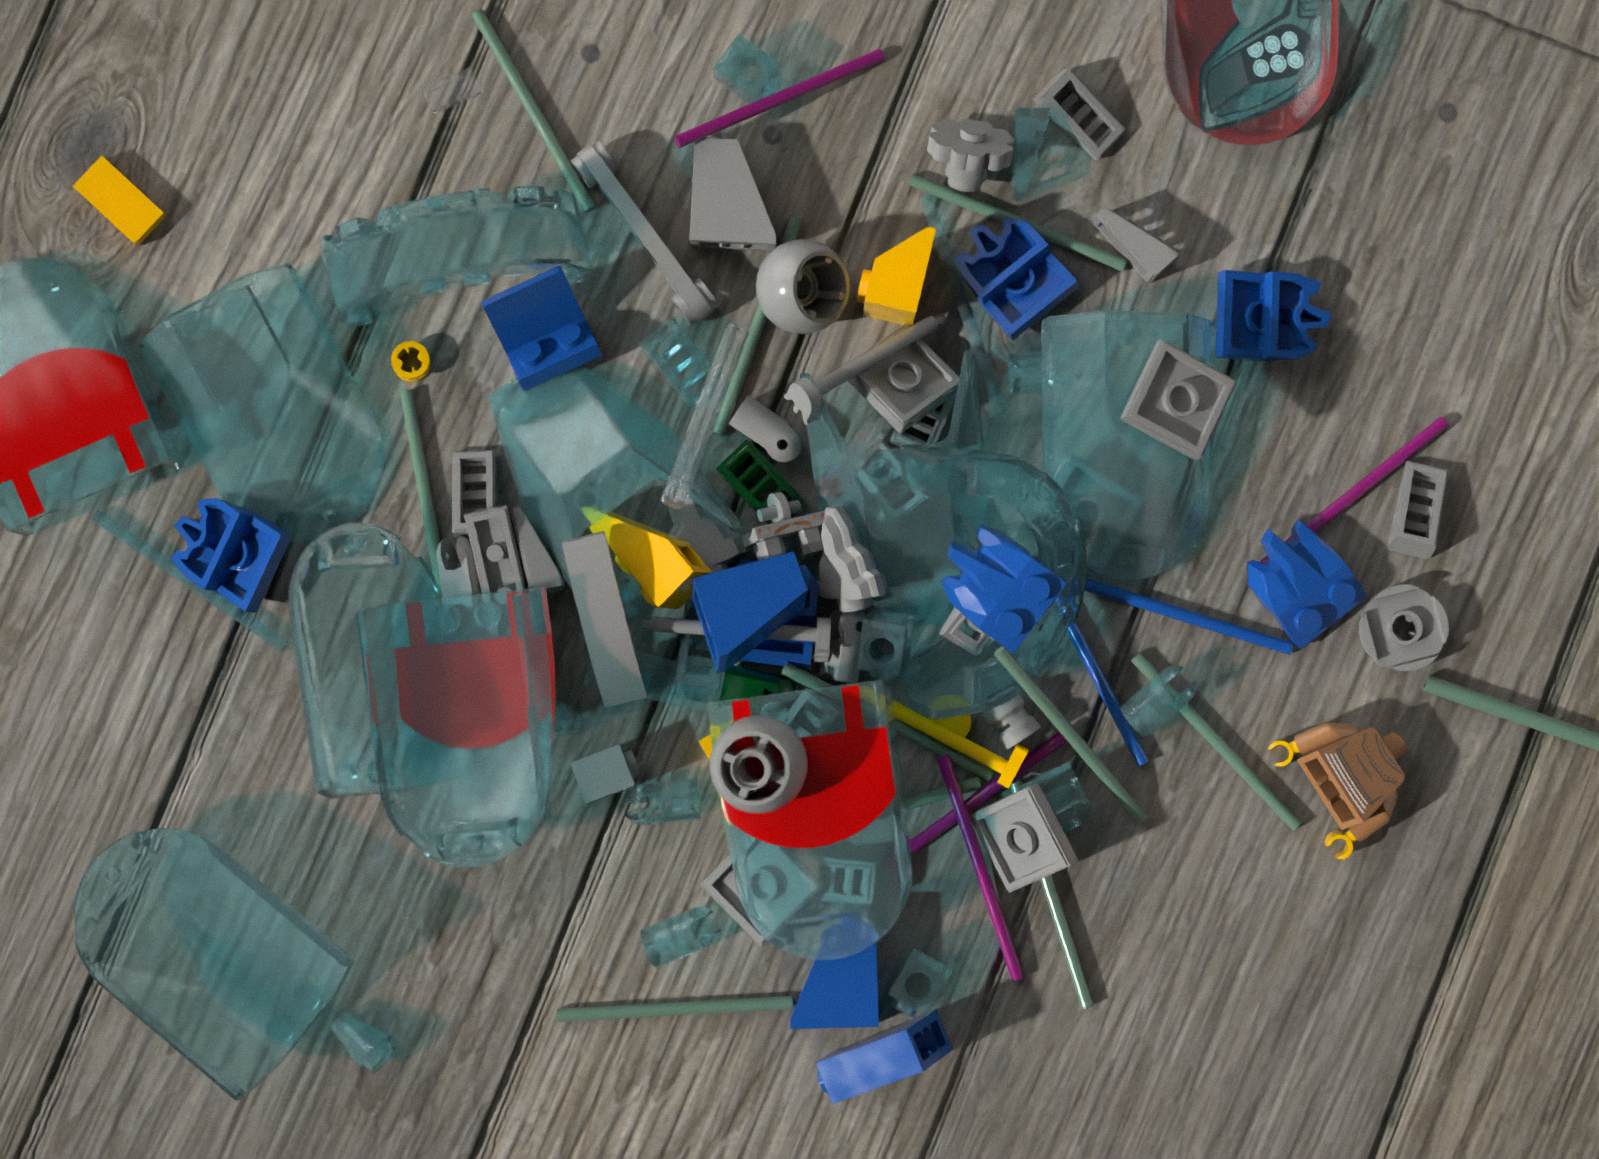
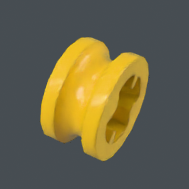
M404 341L397 345L391 355L393 370L404 381L417 382L423 379L429 372L431 366L430 356L426 348L418 342ZM410 351L418 352V360L422 366L417 371H415L414 367H412V372L403 371L404 363L400 360L403 353L407 352L408 356H410Z

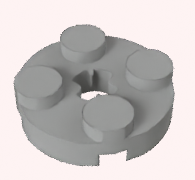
M1402 584L1385 588L1376 593L1363 606L1361 611L1359 636L1362 646L1374 663L1383 668L1398 672H1408L1426 667L1437 658L1449 635L1448 617L1440 601L1413 585ZM1399 616H1403L1405 622H1413L1415 631L1408 633L1412 637L1407 641H1403L1400 635H1395L1393 632V625H1397L1395 619Z

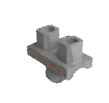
M782 492L771 493L768 496V507L758 509L757 516L760 522L771 520L772 523L755 527L751 533L741 536L744 549L753 547L758 561L785 554L786 551L782 539L793 537L799 558L816 555L824 550L821 527L824 521L825 510L791 518L792 514L800 513L802 510L799 500L788 502Z

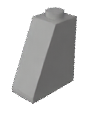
M716 132L695 141L689 236L691 248L772 252L777 244L776 233L738 139H730V134Z

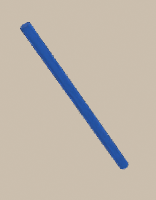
M1041 554L1034 556L1037 560L1046 565ZM1060 592L1052 604L1137 766H1141L1147 763L1149 759Z
M1070 573L1067 580V586L1290 655L1293 648V642Z

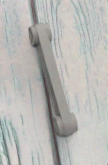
M597 141L576 153V157L570 160L571 164L589 188L594 185L599 187L676 292V295L671 300L688 324L691 326L697 321L701 322L712 314V310L719 306L716 299L700 278L692 282L612 172L618 169L604 146Z

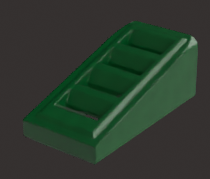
M748 439L716 468L718 474L756 513L758 509L768 507V499L761 504L756 498L773 482L779 487L775 492L786 494L791 501L799 500L801 508L807 505V502ZM750 456L754 463L737 478L732 472ZM762 469L767 475L749 491L744 485ZM771 520L765 521L767 524L772 523Z

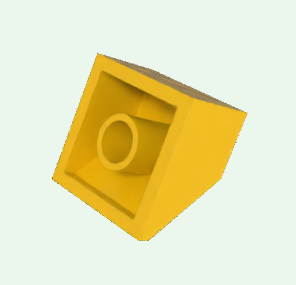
M926 227L876 257L872 271L863 269L856 301L864 303L863 316L901 325L907 324L909 327L913 325L936 228Z

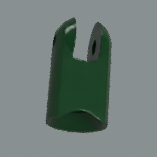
M733 665L725 671L718 704L732 707V702L749 700L750 711L772 716H782L788 714L793 705L783 699L769 697L771 692L796 694L798 691L794 682L788 677Z

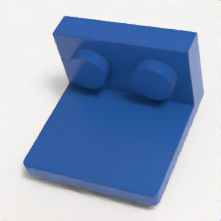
M560 266L482 301V306L507 354L523 392L602 356Z

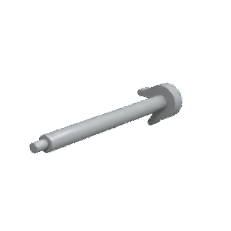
M940 313L934 317L928 316L814 383L807 378L797 380L790 385L787 393L784 394V398L786 400H793L795 403L793 411L796 414L802 411L804 424H810L818 419L817 414L822 405V395L936 330L938 324L945 321V315Z
M655 617V620L642 619L641 628H654V632L704 635L699 619ZM817 617L816 627L782 625L766 639L815 642L814 662L827 663L830 654L831 618Z

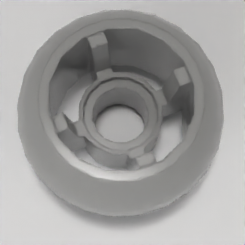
M800 239L783 243L765 257L757 273L756 296L761 310L774 325L787 332L808 334L827 328L840 317L849 298L850 283L846 266L831 248L821 242Z
M754 715L731 723L721 732L714 743L710 755L709 769L717 792L728 804L747 813L764 814L777 811L787 806L796 798L804 785L807 775L808 758L801 738L789 725L769 716ZM743 737H761L758 745H752L740 752L742 747L738 746L737 743ZM772 743L780 750L785 762V769H779L778 758L770 748ZM748 756H755L763 762L765 773L762 778H754L747 773L745 761ZM771 780L781 784L780 788L776 791L757 792V789L763 787Z

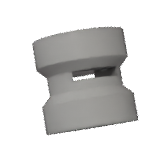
M1018 691L981 714L989 726H994L999 733L998 741L1005 751L1041 728L1035 717L1028 715L1024 710V700Z

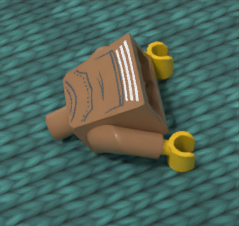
M1327 722L1295 735V740L1292 742L1275 741L1269 746L1268 750L1278 745H1283L1288 749L1289 757L1287 760L1274 764L1280 767L1289 764L1293 759V755L1299 752L1304 755L1297 759L1298 763L1340 829L1349 828L1345 833L1339 830L1330 832L1325 837L1324 844L1327 847L1336 839H1344L1346 841L1345 848L1335 854V857L1337 859H1346L1351 855L1353 843L1356 840L1364 841L1390 821L1398 798L1396 789L1405 779L1404 773L1396 760L1406 754L1407 747L1401 736L1394 732H1390L1381 738L1373 727L1359 731L1353 724Z

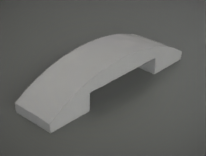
M605 531L562 541V548L580 622L605 708L647 698Z

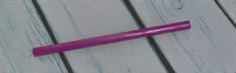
M881 49L874 50L674 136L678 148L684 147L884 61V54Z
M1442 417L1436 419L1305 525L1315 533L1445 430L1448 427L1447 422ZM1293 535L1285 541L1290 542L1294 538ZM1265 556L1260 562L1264 563L1269 559L1268 556Z
M1060 732L1052 736L1026 755L1014 780L1068 741ZM1000 775L965 800L969 813L1005 788L997 783ZM954 809L881 862L886 869L891 871L957 823L958 820Z
M949 754L943 755L936 759L1012 981L1024 978V974Z

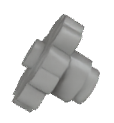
M965 118L957 122L945 119L940 121V123L932 125L927 152L936 161L946 162L945 174L948 176L949 186L959 191L974 192L981 189L982 183L987 180L989 170L1000 171L1011 165L1015 139L1010 136L1008 131L992 128V125L985 121Z

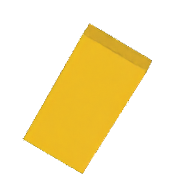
M102 155L72 186L137 247L167 216Z

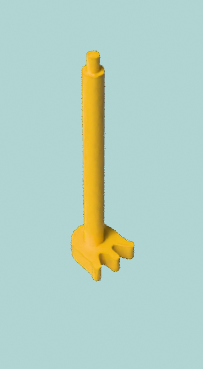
M866 685L864 688L859 686L860 700L1000 773L1001 775L997 783L1009 789L1029 751L1028 748L1017 743L1009 760H1006Z

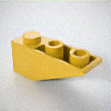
M586 507L582 511L591 522L590 530L593 534L605 531L608 545L617 555L615 557L617 565L628 575L634 576L642 587L640 592L644 599L656 608L679 609L691 597L693 578L713 573L689 542L609 510Z

